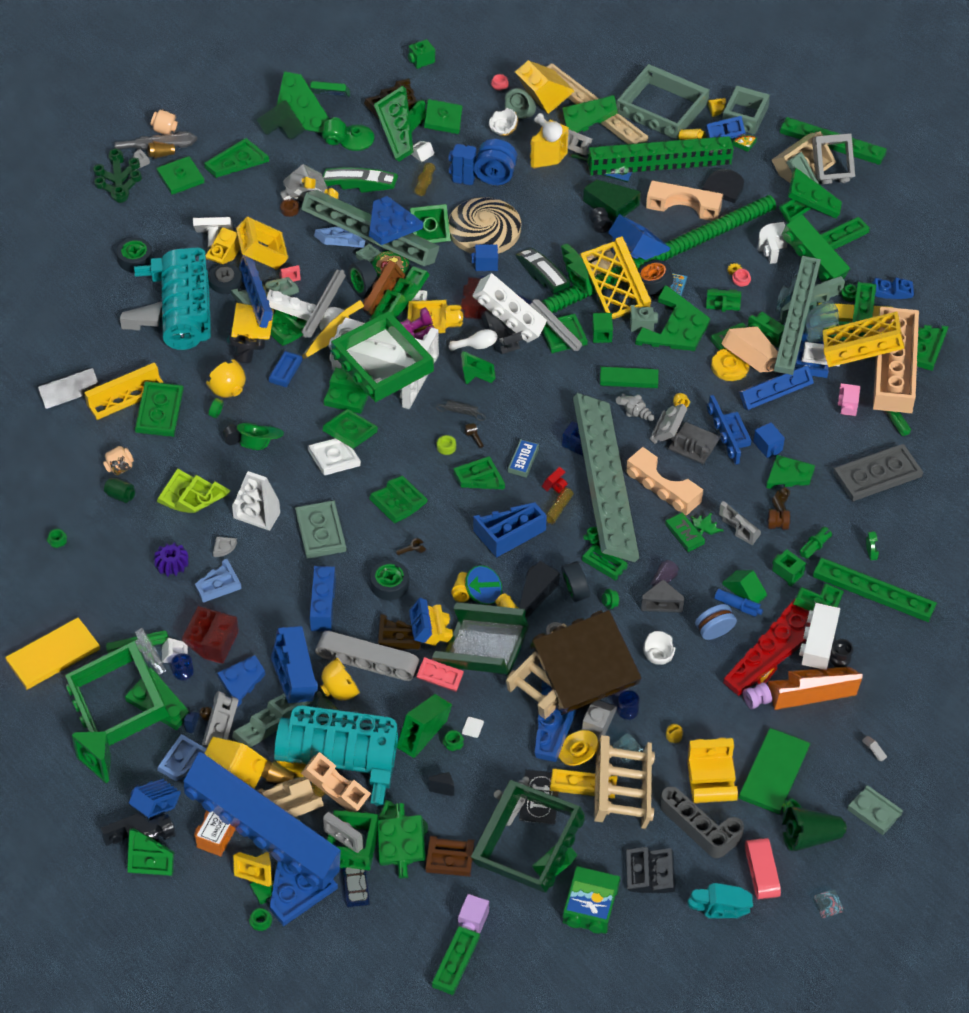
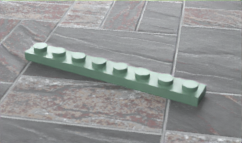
M802 256L775 363V372L790 375L794 373L821 259Z

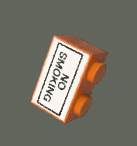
M206 811L204 822L196 828L194 833L197 848L221 857L236 828L231 824L223 823L215 813Z

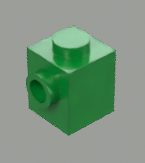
M427 39L409 45L408 60L417 69L435 63V49Z

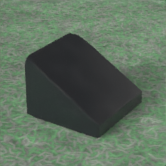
M450 772L429 777V791L454 796V782Z

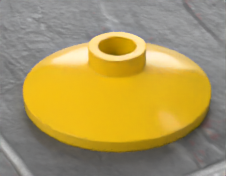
M581 730L570 734L564 741L559 759L562 763L569 766L580 765L588 761L598 749L599 740L597 736L588 730Z

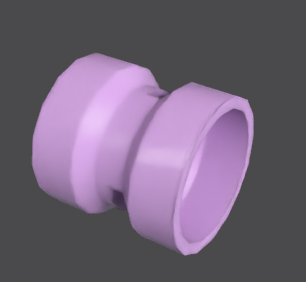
M764 682L757 684L756 688L743 690L744 700L751 710L757 708L759 704H767L772 701L771 692Z

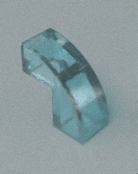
M833 300L819 304L807 315V342L823 341V329L839 326L838 309Z

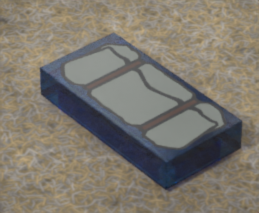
M343 867L347 907L370 905L366 870Z

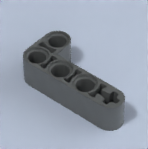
M667 787L662 791L660 807L663 813L711 857L721 858L741 842L744 829L741 819L730 817L718 826L676 787Z

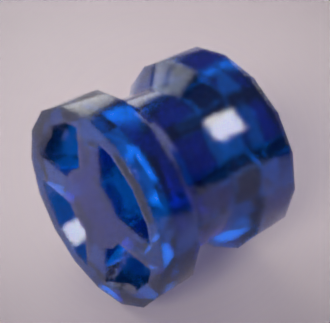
M184 653L177 654L172 658L171 664L174 677L179 680L189 679L194 672L192 658Z

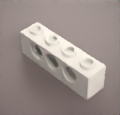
M492 273L480 280L472 295L481 305L491 311L494 316L504 322L507 327L516 333H521L523 340L527 343L540 336L547 322L542 315Z

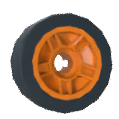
M652 260L646 262L638 269L648 294H659L665 285L670 287L673 284L674 278L670 265L665 261Z

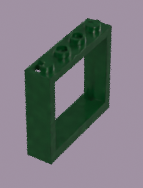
M510 780L471 858L477 866L547 893L549 887H552L555 882V874L558 868L562 867L565 862V854L568 848H571L574 844L575 834L578 828L582 827L585 814L578 805ZM520 797L570 816L539 880L489 860Z

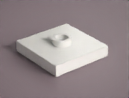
M337 439L308 445V451L323 475L360 466L361 461L354 450Z

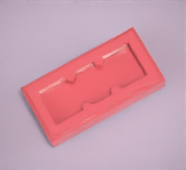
M424 657L417 678L457 692L464 671Z

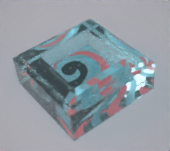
M835 889L814 896L813 900L822 918L843 912L844 908Z

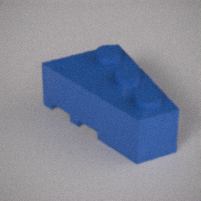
M534 502L512 507L510 511L501 513L494 511L492 515L480 517V515L473 516V531L497 558L546 531L547 515Z
M302 626L278 628L271 660L288 703L313 701L318 685L314 678Z

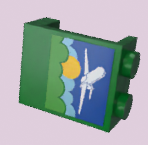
M576 866L563 912V924H567L572 928L588 929L593 933L607 934L613 903L619 890L620 876Z

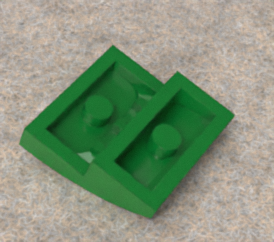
M276 310L275 314H273L270 335L282 346L287 345L304 335L302 329L307 320Z
M404 476L388 481L386 488L373 492L370 495V500L394 524L419 510L428 501Z

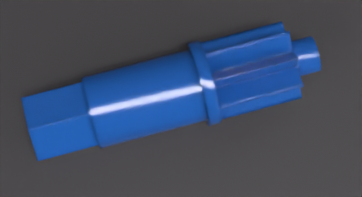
M720 589L715 594V600L739 609L741 612L755 617L763 613V609L760 607L761 604L747 598L744 599Z

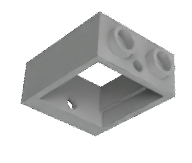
M852 135L816 136L812 139L815 177L817 181L822 182V184H832V180H839V183L850 182V179L855 177ZM845 143L848 173L824 175L821 145Z

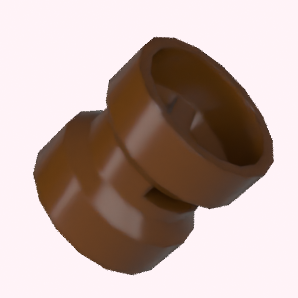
M769 509L768 529L779 527L782 530H789L790 510L777 511L776 509Z

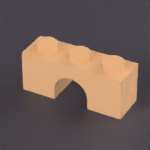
M320 752L317 753L309 761L301 774L347 811L357 812L371 793L355 780L350 781L341 776L335 770L336 765Z

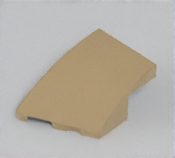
M305 777L278 783L268 790H263L262 788L256 790L293 817L324 806L322 798L314 795L310 781Z

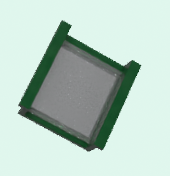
M456 602L454 611L459 621L446 651H435L432 659L456 669L500 673L508 676L529 629L525 618V609Z

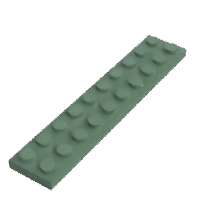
M577 393L573 397L601 552L636 562L640 557L610 404Z

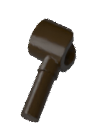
M466 424V436L473 435L479 448H482L484 445L477 433L476 424Z
M415 538L412 540L411 545L397 550L396 553L400 555L413 550L423 553L426 548L422 545L419 546L424 543L421 539Z

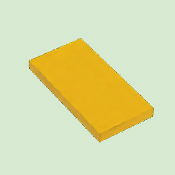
M78 617L8 655L5 659L28 690L100 650V645Z

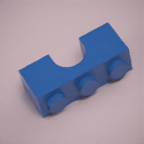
M314 566L310 608L311 631L332 632L333 598H335L336 586L335 567Z

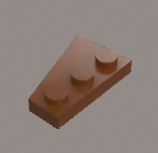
M389 260L388 264L383 267L381 276L373 284L369 297L365 298L362 309L367 315H373L387 289L392 291L396 282L400 278H405L406 275L395 262Z

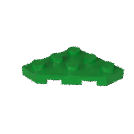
M284 71L273 124L322 134L324 123L329 119V116L322 108L301 74Z

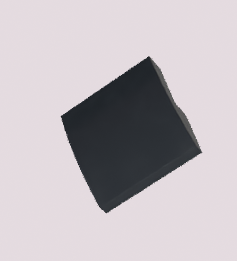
M648 847L626 850L628 891L639 893L675 892L674 852L672 848L650 851Z

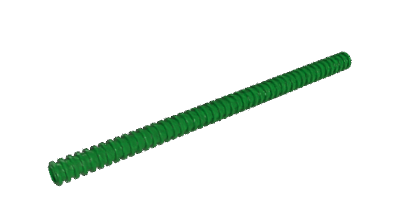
M766 195L747 204V206H743L710 223H706L696 228V230L694 229L665 243L671 248L668 252L647 260L641 257L632 259L637 270L643 264L652 260L666 261L673 258V256L692 249V247H696L720 234L743 225V223L752 221V219L775 210L776 202L771 195ZM616 265L612 267L610 272L621 275L622 268ZM601 272V274L596 275L595 279L603 282L606 274ZM608 275L605 283L615 285L618 279ZM589 278L592 294H596L594 286ZM573 285L571 288H567V290L558 292L557 295L554 294L552 297L543 299L542 303L552 313H556L562 310V308H566L567 305L571 306L572 303L575 304L577 301H581L591 295H587Z

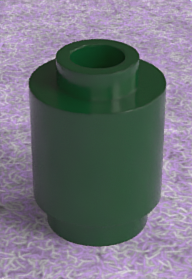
M109 478L105 483L104 492L111 498L127 503L135 496L133 484L117 478Z

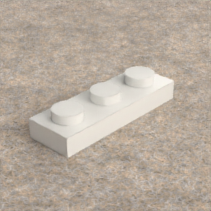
M269 290L267 295L270 308L307 321L316 307L315 304H309L295 297L292 298L279 291Z

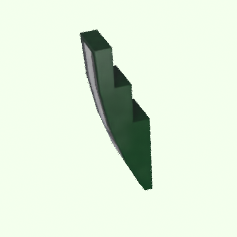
M529 248L516 254L517 259L534 280L538 279L543 287L548 286L553 294L570 287V281L548 258L534 248Z

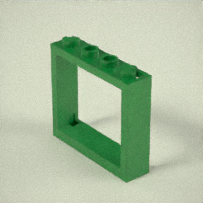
M390 311L331 341L332 350L330 352L334 356V360L339 361L343 370L346 373L348 372L354 382L360 385L365 394L369 395L375 402L434 372V358ZM386 330L416 363L376 383L350 355L347 349Z
M135 641L65 675L69 683L66 685L69 694L75 697V700L72 701L77 712L81 711L82 713L79 719L83 727H88L89 732H99L80 687L135 661L154 707L106 730L109 746L170 716Z

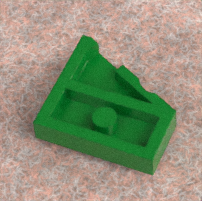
M777 455L766 488L771 489L773 485L784 484L785 487L810 485L815 465Z
M490 456L453 468V474L461 488L505 489V482Z
M131 828L129 830L127 872L172 876L174 870V851L135 828Z

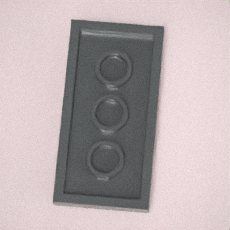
M904 444L834 468L833 472L852 502L918 479L923 475L922 469Z

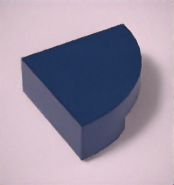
M190 711L189 714H186L184 718L186 732L194 734L199 719L198 712Z

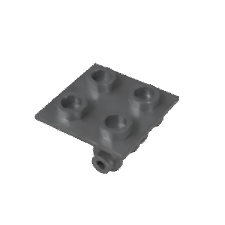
M685 422L679 433L671 438L673 442L668 450L704 464L721 437Z

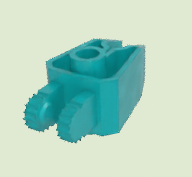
M713 883L707 889L693 890L687 904L691 909L705 911V916L708 918H739L750 913V908H753V898L750 892L741 887Z

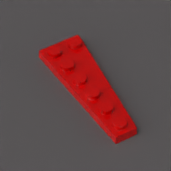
M795 599L782 612L781 617L776 622L774 621L766 634L758 639V643L745 654V657L724 678V684L738 696L743 693V690L750 688L800 648L802 643L805 644L807 642L803 637L805 628L811 625V623L807 622L809 611L794 605Z

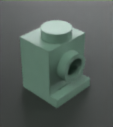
M631 305V332H640L642 327L654 331V324L658 323V313L653 311V307H635Z

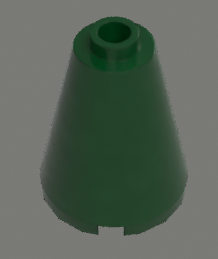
M795 806L786 808L783 815L782 825H786V832L782 833L788 850L799 851L838 840L847 831L846 822L840 816Z

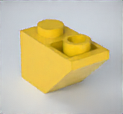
M222 227L206 254V259L220 264L234 260L241 249L237 232Z

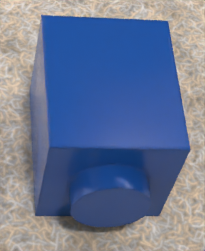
M498 244L475 245V252H472V264L475 263L476 271H498Z
M768 423L755 430L753 443L768 458L779 454L783 450L785 437L772 423Z

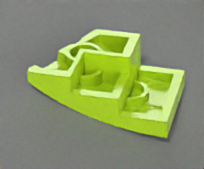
M177 468L158 497L157 502L177 511L196 513L229 495L231 490L217 482L211 484L198 475L192 477Z

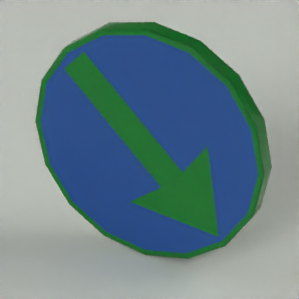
M480 565L473 567L467 573L465 587L470 597L482 605L495 603L502 593V583L495 571L487 566Z

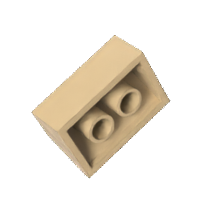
M821 131L806 135L772 159L779 176L791 183L792 172L786 161L799 152L803 153L815 175L812 139L816 136H823ZM821 145L823 170L825 171L834 165L836 161L828 145Z

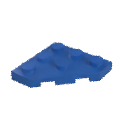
M388 196L373 201L369 237L383 245L423 229L424 222Z
M278 861L270 911L284 927L337 890L338 884L332 879L324 890L318 886L314 887L308 883L304 876L295 874L287 864Z

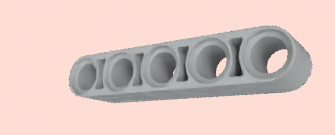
M324 631L315 650L316 654L324 659L333 661L339 658L342 664L405 681L412 680L419 664V658L412 653L331 631Z

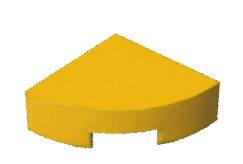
M725 98L708 100L712 117L724 111L726 105Z

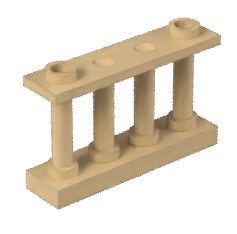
M534 652L516 671L513 670L509 673L506 680L507 689L509 692H512L518 686L538 702L539 715L546 720L560 703L553 689L548 695L543 696L524 681L533 672L551 686L545 671L538 666L541 662L536 652Z
M601 735L596 751L594 821L603 822L606 814L609 815L610 813L641 817V828L646 829L649 821H652L654 818V808H651V777L655 752H652V743L648 742L643 752L617 749L609 745L610 736ZM612 756L642 761V771L614 767L612 764H609V758ZM615 775L641 779L642 789L612 785L609 782V777ZM616 794L642 798V808L611 804V801H608V796Z

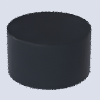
M231 425L223 430L222 436L228 445H235L241 441V433L237 430V426Z

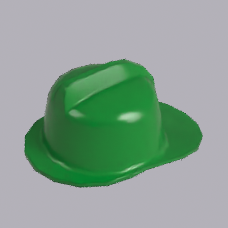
M250 423L237 425V430L241 433V446L252 450H262L268 446L271 439H277L284 435V431L276 427L258 426Z

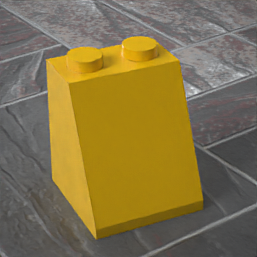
M528 60L515 71L525 90L547 114L575 92L553 69Z

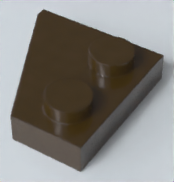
M380 614L379 645L394 649L420 650L421 642L414 641L412 626L400 620H397L395 623L387 620V615Z

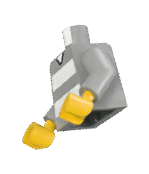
M304 164L283 181L286 189L281 192V196L284 200L295 198L299 201H304L306 192L319 190L338 199V192L333 188H327L322 174Z

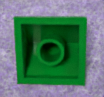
M447 204L410 208V213L424 222L423 229L412 234L432 243L450 241Z
M106 731L75 732L72 734L77 759L102 781L108 783L111 753Z

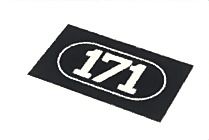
M525 769V777L529 778V787L558 798L559 792L550 791L552 772ZM525 799V803L520 809L519 821L555 824L556 810Z

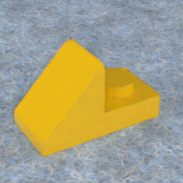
M241 852L233 855L234 876L268 887L272 885L269 852L258 857Z

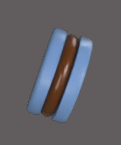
M721 604L704 611L696 619L695 625L703 639L711 640L729 632L736 625L737 619L728 605Z

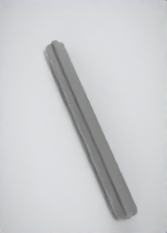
M344 270L335 271L302 329L303 337H312L346 276Z

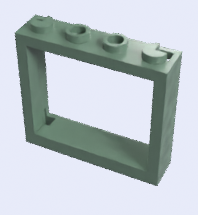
M648 64L617 100L618 114L674 139H678L680 130L687 129L708 104L709 89ZM648 83L695 102L678 123L631 104Z

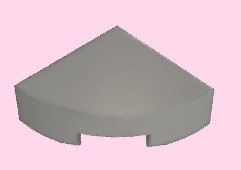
M141 149L134 153L133 158L139 159L140 168L150 164L149 158Z
M216 537L213 556L221 557L232 552L237 545V538Z
M866 736L862 740L866 748L871 749L876 759L882 762L887 758L874 739Z

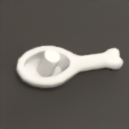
M539 113L534 121L543 127L544 138L548 142H555L562 134V126L557 122L546 121L543 114Z
M480 330L469 338L450 341L449 350L455 351L465 346L484 349L493 345L498 336L493 330Z

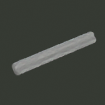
M534 299L530 306L547 320V325L573 351H579L582 343L539 299Z

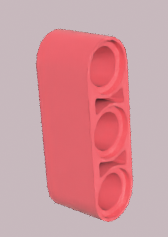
M769 839L746 840L745 851L756 898L780 897V882Z

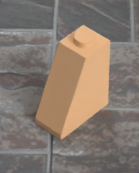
M758 327L728 330L721 343L725 348L760 373L774 371L778 351Z

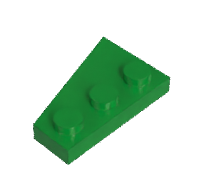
M614 95L563 107L566 127L577 133L580 131L585 132L591 125L601 123L618 114Z
M245 138L205 162L204 165L205 169L217 178L269 162V156Z

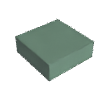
M367 244L356 252V258L359 260L366 259L373 264L374 258L381 252L371 244Z

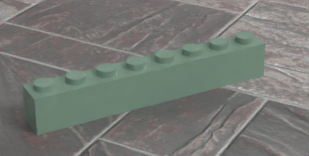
M319 190L306 192L301 210L422 266L435 263L439 245L412 233L380 245L369 237L371 214Z

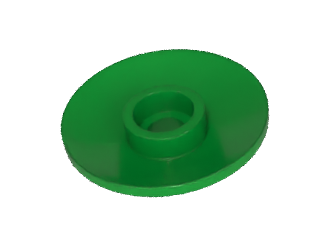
M350 125L346 128L345 139L340 144L348 150H364L373 144L374 133L367 126Z

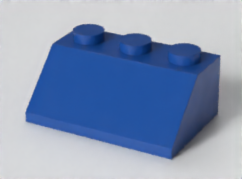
M620 214L608 232L613 237V242L616 238L623 236L631 256L635 259L641 257L647 260L671 249L647 228Z

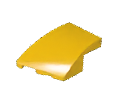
M236 303L231 337L243 335L247 338L269 340L272 320L268 322L267 328L259 327L252 305Z

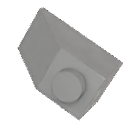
M599 700L590 704L583 720L582 730L593 732L598 740L601 735L605 736L617 706Z

